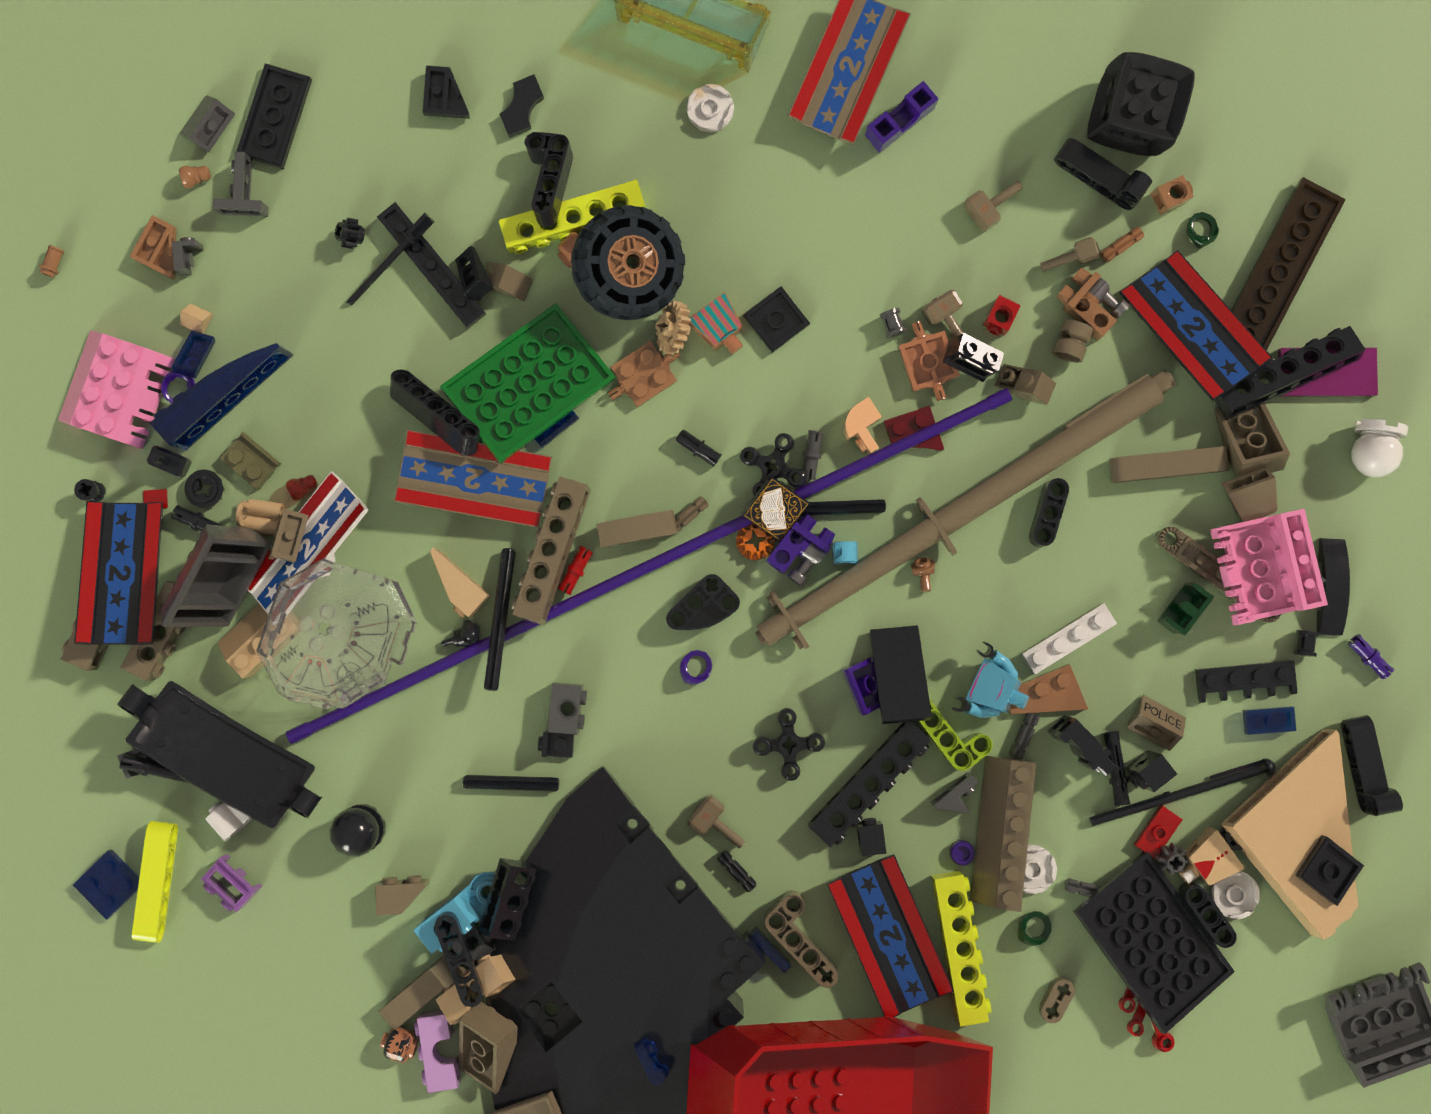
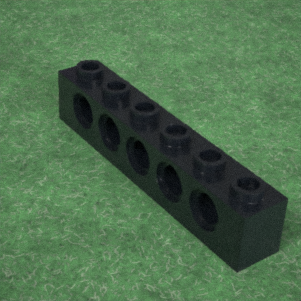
M1351 326L1342 330L1341 328L1334 329L1320 340L1318 338L1312 339L1298 350L1293 348L1285 352L1278 359L1274 360L1272 358L1257 371L1214 401L1225 419L1228 420L1359 361L1366 349ZM1327 349H1333L1336 353H1330ZM1304 359H1311L1314 363H1307ZM1281 369H1288L1292 373L1286 374ZM1259 379H1266L1269 381V384H1263ZM1237 389H1244L1247 394H1240Z
M903 722L808 823L809 828L829 847L833 844L839 845L846 837L845 831L850 826L854 828L863 819L861 814L867 808L871 810L880 800L878 796L883 791L888 792L896 784L894 779L900 773L905 774L912 767L911 761L917 755L921 757L930 747L928 743L931 740L912 722ZM903 742H907L910 746L909 752L905 755H900L898 753V746ZM885 760H891L893 762V769L887 773L882 772L881 764ZM868 778H875L877 781V785L873 790H866L864 787V783ZM851 796H858L860 798V804L855 808H851L847 804ZM834 814L843 815L844 820L840 825L831 824V817Z

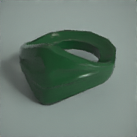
M1200 212L1194 214L1189 219L1187 234L1196 247L1203 248L1214 242L1219 234V228L1212 215ZM1202 219L1209 223L1211 229L1208 236L1197 235L1193 228L1196 220Z
M1039 911L1026 914L1018 924L1019 940L1031 946L1041 945L1046 942L1052 929L1048 916ZM1033 917H1039L1045 924L1044 932L1038 937L1031 938L1025 931L1027 922Z

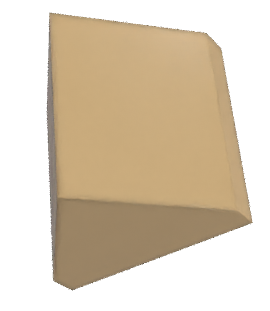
M189 304L180 311V325L204 335L213 314L193 304Z

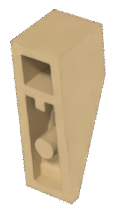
M433 547L430 553L448 598L455 605L452 609L463 618L465 616L473 617L491 595L438 548Z

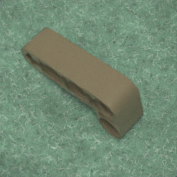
M787 891L766 911L764 916L765 926L820 986L830 988L838 980L836 967L793 922L802 914L805 904L802 895L798 891ZM791 898H797L800 903L798 907L791 909L787 907V901ZM779 915L782 918V922L776 926L769 923L770 917ZM796 933L799 939L795 943H789L786 941L787 935ZM813 951L816 956L812 961H806L803 959L805 952ZM819 964H821L825 972L830 971V977L822 976L821 970L818 967Z
M443 955L378 1011L393 1030L401 1026L444 988L446 989L454 983L445 956ZM465 965L458 966L456 968L458 975L461 976L467 967Z

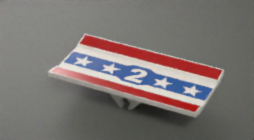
M332 471L299 511V513L309 516L296 562L292 563L278 558L268 559L270 547L248 588V591L266 611L274 625L280 622L315 577L330 573L328 568H324V565L326 563H331L332 566L336 565L334 553L368 512L365 504Z

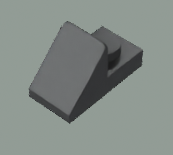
M967 772L931 801V804L940 810L971 813L959 797L962 795L966 797L975 790L974 785L978 781L972 774Z

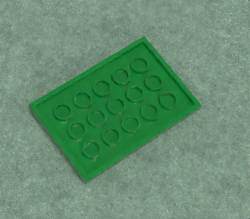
M555 303L440 385V389L460 413L478 426L480 430L479 438L497 461L502 464L613 382L616 377L557 303Z

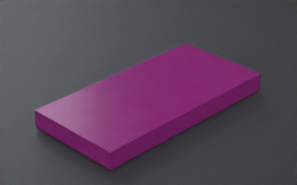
M1293 348L1278 349V358ZM1365 348L1366 350L1359 361L1279 397L1377 396V348ZM1327 349L1330 353H1336L1333 349ZM1304 359L1307 363H1314L1311 359ZM1281 369L1286 374L1292 373L1288 369Z

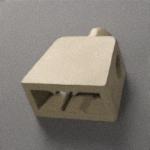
M1267 467L1221 483L1242 522L1263 518L1277 511L1276 480Z

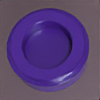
M958 840L951 845L949 854L956 864L965 866L973 861L975 850L969 842Z

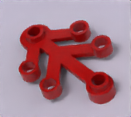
M1128 987L1124 996L1119 999L1118 1006L1122 1011L1131 1013L1135 1010L1136 1004L1133 1000L1134 995ZM1126 1001H1129L1130 1006L1127 1009H1125L1124 1003ZM1139 1003L1132 1020L1127 1023V1031L1136 1037L1141 1036L1144 1032L1142 1022L1146 1015V1012ZM1152 1022L1155 1030L1152 1036L1153 1046L1162 1052H1169L1174 1047L1175 1041L1173 1036L1168 1032L1166 1034L1160 1033ZM1138 1024V1030L1133 1032V1026ZM1167 1038L1168 1043L1166 1046H1163V1041Z

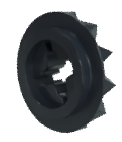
M205 469L192 473L187 478L184 488L188 501L200 508L215 506L222 499L221 496L225 490L222 479L215 472ZM202 482L205 485H212L208 489L209 496L205 493H198L202 489Z

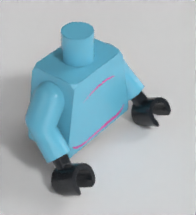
M985 641L982 642L987 645L988 650L985 653L977 650V653L984 657V660L966 698H954L961 701V707L959 709L952 707V710L957 712L965 711V713L979 718L999 716L1001 712L1007 713L1011 705L1024 709L1028 703L1029 696L1018 691L1021 682L1017 679L1018 672L1012 662L997 650H993L991 644Z

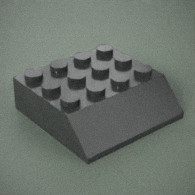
M206 524L204 529L201 530L193 550L189 553L182 571L178 574L170 594L165 599V604L161 609L162 625L165 627L229 626L273 543L250 528Z

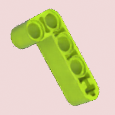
M931 700V713L935 714L936 723L933 726H927L925 720L917 721L947 762L957 770L965 771L971 768L992 750L991 739L979 732L973 733L961 741ZM949 733L951 736L950 743L942 746L940 743L941 735ZM978 738H983L985 741V746L981 750H975L974 742ZM963 752L966 756L965 762L961 765H956L955 756Z

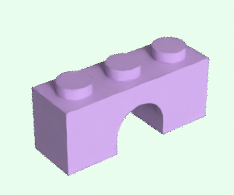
M441 1009L422 1012L417 1021H415L414 1028L416 1036L420 1037L421 1045L418 1047L419 1060L423 1061L424 1070H422L423 1085H427L428 1093L457 1089L461 1082L458 1056L447 1058L442 1056L437 1050V1042L450 1039L453 1035V1025L448 1023Z

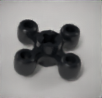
M780 433L777 435L774 441L775 450L769 456H762L754 447L749 446L742 449L740 453L742 463L748 466H758L762 471V479L753 486V496H755L770 475L775 479H786L792 487L799 488L806 484L807 474L805 471L799 468L791 469L785 463V455L795 445V441L790 434ZM787 439L788 443L783 447L782 441ZM752 452L753 457L751 460H748L747 456ZM771 463L778 466L776 471L769 468ZM796 474L800 475V480L798 482L794 481V476Z
M783 708L777 715L778 722L782 727L780 736L776 739H769L765 736L757 737L752 747L759 756H765L773 751L781 753L784 758L781 774L784 779L794 781L800 775V767L796 762L797 753L803 749L820 752L825 746V739L821 734L815 732L806 737L796 735L794 732V724L797 719L796 713L791 708ZM786 713L791 714V720L788 722L783 721V715ZM787 735H789L792 742H795V745L791 746L790 753L785 746H782V743L787 741ZM818 738L820 743L818 746H812L811 741ZM760 742H765L767 744V747L764 750L758 749V744ZM789 767L795 768V772L792 775H788L786 770Z

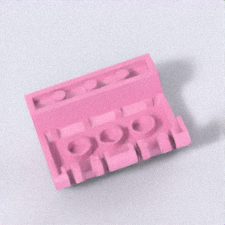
M90 330L58 421L143 449L146 439L131 435V432L148 436L149 431L142 427L133 426L134 417H139L147 422H153V416L139 412V409H143L156 414L162 394L147 389L150 386L162 391V383L148 380L150 372L152 371L165 377L170 372L156 367V363L172 369L175 359L145 347Z
M1305 509L1210 529L1212 540L1219 538L1220 541L1213 543L1214 548H1224L1225 555L1217 558L1218 564L1225 562V566H1221L1219 569L1224 588L1231 587L1230 590L1225 591L1226 597L1236 596L1237 603L1228 606L1230 612H1237L1231 615L1233 626L1292 611H1302L1328 605Z

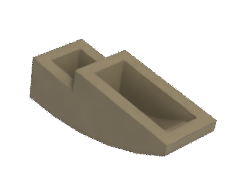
M673 510L596 524L600 547H612L678 534Z

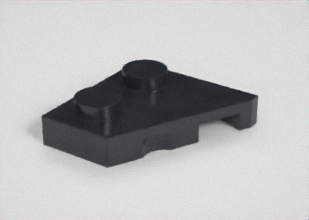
M426 66L423 99L424 116L470 119L469 111L450 67Z

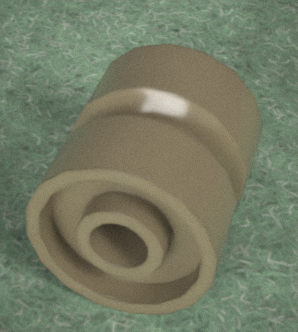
M1064 320L1059 332L1061 338L1056 340L1052 353L1056 357L1069 362H1083L1087 351L1084 345L1090 342L1094 331L1093 328L1079 321Z

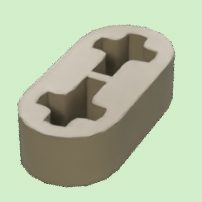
M1055 978L1040 1003L1039 1013L1048 1023H1057L1062 1019L1074 996L1075 988L1067 978ZM1066 984L1065 987L1068 991L1060 994L1057 987ZM1054 1005V1009L1056 1010L1055 1015L1051 1013L1048 1016L1046 1008H1052Z

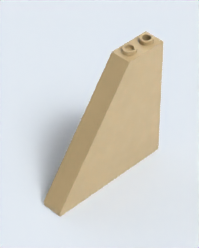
M1322 729L1225 819L1221 826L1226 832H1229L1234 842L1241 846L1243 853L1309 934L1325 940L1335 933L1336 928L1340 924L1349 920L1359 906L1356 879L1339 905L1336 906L1295 876L1322 835L1330 838L1353 856L1340 736L1337 730Z

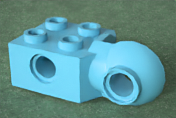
M483 872L475 876L470 885L426 917L413 930L431 954L437 949L440 953L443 951L435 931V922L441 913L453 912L460 922L463 934H466L475 923L482 919L488 899L483 888L487 885L492 886L495 873ZM443 919L441 927L446 926L449 934L444 938L447 939L452 935L450 931L451 926L446 924V919Z

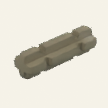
M699 496L693 505L690 504L677 516L675 520L677 533L682 530L681 527L688 525L696 518L700 511H704L708 507V502L702 496Z

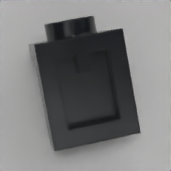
M545 731L543 736H539L538 751H542V757L572 758L575 735Z

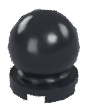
M356 804L340 812L334 818L330 827V839L333 846L338 852L348 857H360L369 853L382 842L386 833L385 820L382 819L375 807L367 804Z

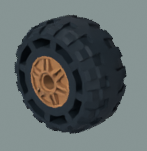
M632 205L609 208L588 221L575 240L571 255L574 283L583 299L594 310L603 315L620 320H637L649 317L668 305L676 296L675 294L682 284L684 265H686L685 254H683L681 247L682 242L678 234L671 228L670 223L663 216L660 217L654 213L653 210ZM627 258L631 259L632 268L628 267L626 263Z

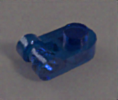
M642 1038L634 1043L637 1056L651 1083L657 1086L661 1085L669 1075V1068L667 1065L661 1064L657 1058L658 1050L654 1042Z

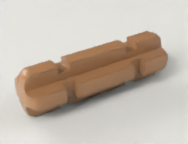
M1135 227L1128 234L1112 243L1110 247L1108 246L1102 250L1100 256L1106 263L1110 262L1134 243L1140 241L1144 237L1141 228Z

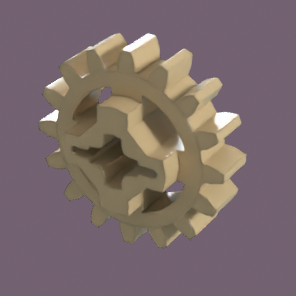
M672 301L667 305V308L664 307L662 309L663 314L658 316L659 321L656 322L655 329L658 331L655 337H658L656 345H659V351L674 355V353H679V348H684L683 341L688 340L686 335L690 333V326L688 324L691 322V319L688 318L690 310H687L686 304Z

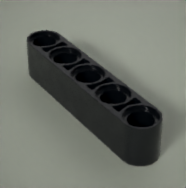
M400 369L392 372L390 378V397L458 453L471 456L477 452L480 435L477 425L409 371Z

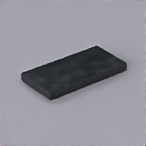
M265 63L236 152H245L252 160L284 169L312 83L311 77Z
M918 625L870 630L882 724L931 720L932 713Z

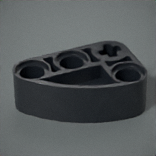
M709 574L668 612L666 621L668 626L675 630H696L710 627L732 615L739 608L740 600L737 594L719 576ZM708 579L712 581L716 579L718 581L716 585L717 591L711 590L709 592L706 590L708 586L706 581ZM692 595H697L702 600V604L698 609H692L688 605V599ZM725 596L735 598L736 605L733 609L728 610L722 606V599ZM675 612H680L684 616V622L680 626H675L671 623V615Z

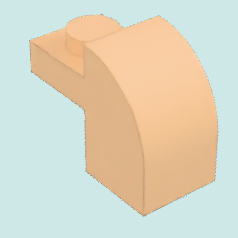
M869 397L855 405L844 421V434L847 441L856 436V445L862 453L866 451L868 455L875 452L879 447L867 428L882 418Z

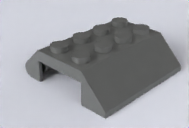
M1420 962L1412 964L1408 968H1401L1399 979H1397L1394 973L1390 972L1386 976L1382 975L1365 981L1362 985H1354L1352 996L1346 989L1340 990V993L1335 992L1326 996L1325 1009L1341 1053L1363 1088L1431 1064V1004L1423 982L1429 984L1430 980L1424 966Z

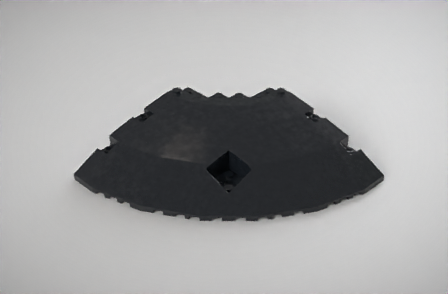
M604 766L565 800L527 858L526 862L536 869L535 881L529 892L528 904L522 915L520 930L517 932L515 941L496 939L494 943L496 949L490 955H502L516 980L500 993L488 996L486 1005L493 1007L497 1013L506 1019L512 1020L518 1026L517 1044L501 1087L496 1094L492 1092L495 1110L552 1091L562 1114H686L691 1044H698L729 1025L735 1026L744 1018L743 999L736 990L765 965L764 952L760 944L748 931L741 935L717 906L712 903L696 880L654 832L650 822L634 805L635 803ZM630 819L636 820L637 826L631 828L628 825V821ZM677 881H684L685 887L683 889L677 888ZM549 1002L557 1004L559 1011L554 1015L548 1014L545 1010V1005Z

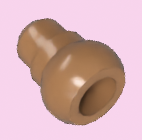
M185 165L179 168L184 188L191 189L196 184L211 179L207 166L190 167Z

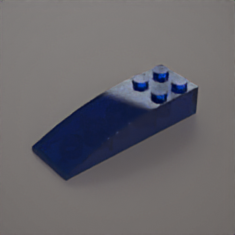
M275 343L233 360L205 376L185 392L177 394L173 398L172 404L167 408L159 410L154 415L155 419L150 422V425L168 445L187 451L294 355L286 348Z

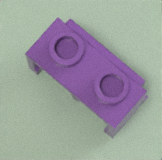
M226 854L216 861L201 880L205 883L203 887L207 892L213 895L216 893L223 899L221 904L227 910L238 912L245 907L263 886L257 884L253 887L244 879L246 872L241 868L233 869L227 863L231 857ZM216 871L243 894L240 899L213 876Z

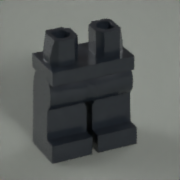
M1064 715L1047 731L1054 739L1068 743L1072 753L1080 757L1078 761L1083 766L1098 773L1101 772L1104 776H1107L1116 767L1108 758L1112 753L1106 747H1103L1076 718Z

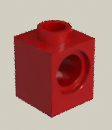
M999 295L994 300L983 326L987 327V331L993 335L1000 336L1001 334L1004 336L1009 331L1021 305ZM1000 312L1004 314L1006 322H998L995 318V313Z

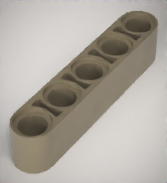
M1227 446L1109 459L1112 483L1208 474L1230 470Z

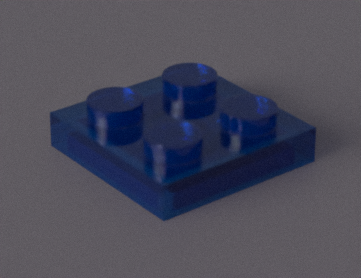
M110 849L73 886L107 920L138 891L139 877Z

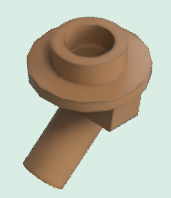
M920 557L912 563L911 569L914 576H920L921 592H930L929 574H934L935 562L927 557Z

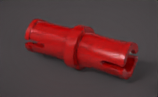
M579 546L570 565H567V572L557 589L565 590L564 593L571 596L579 578L584 576L585 573L583 571L593 552L590 550L586 551V548Z

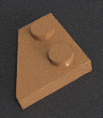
M152 215L130 258L174 280L176 271H174L172 242L176 241L177 228Z

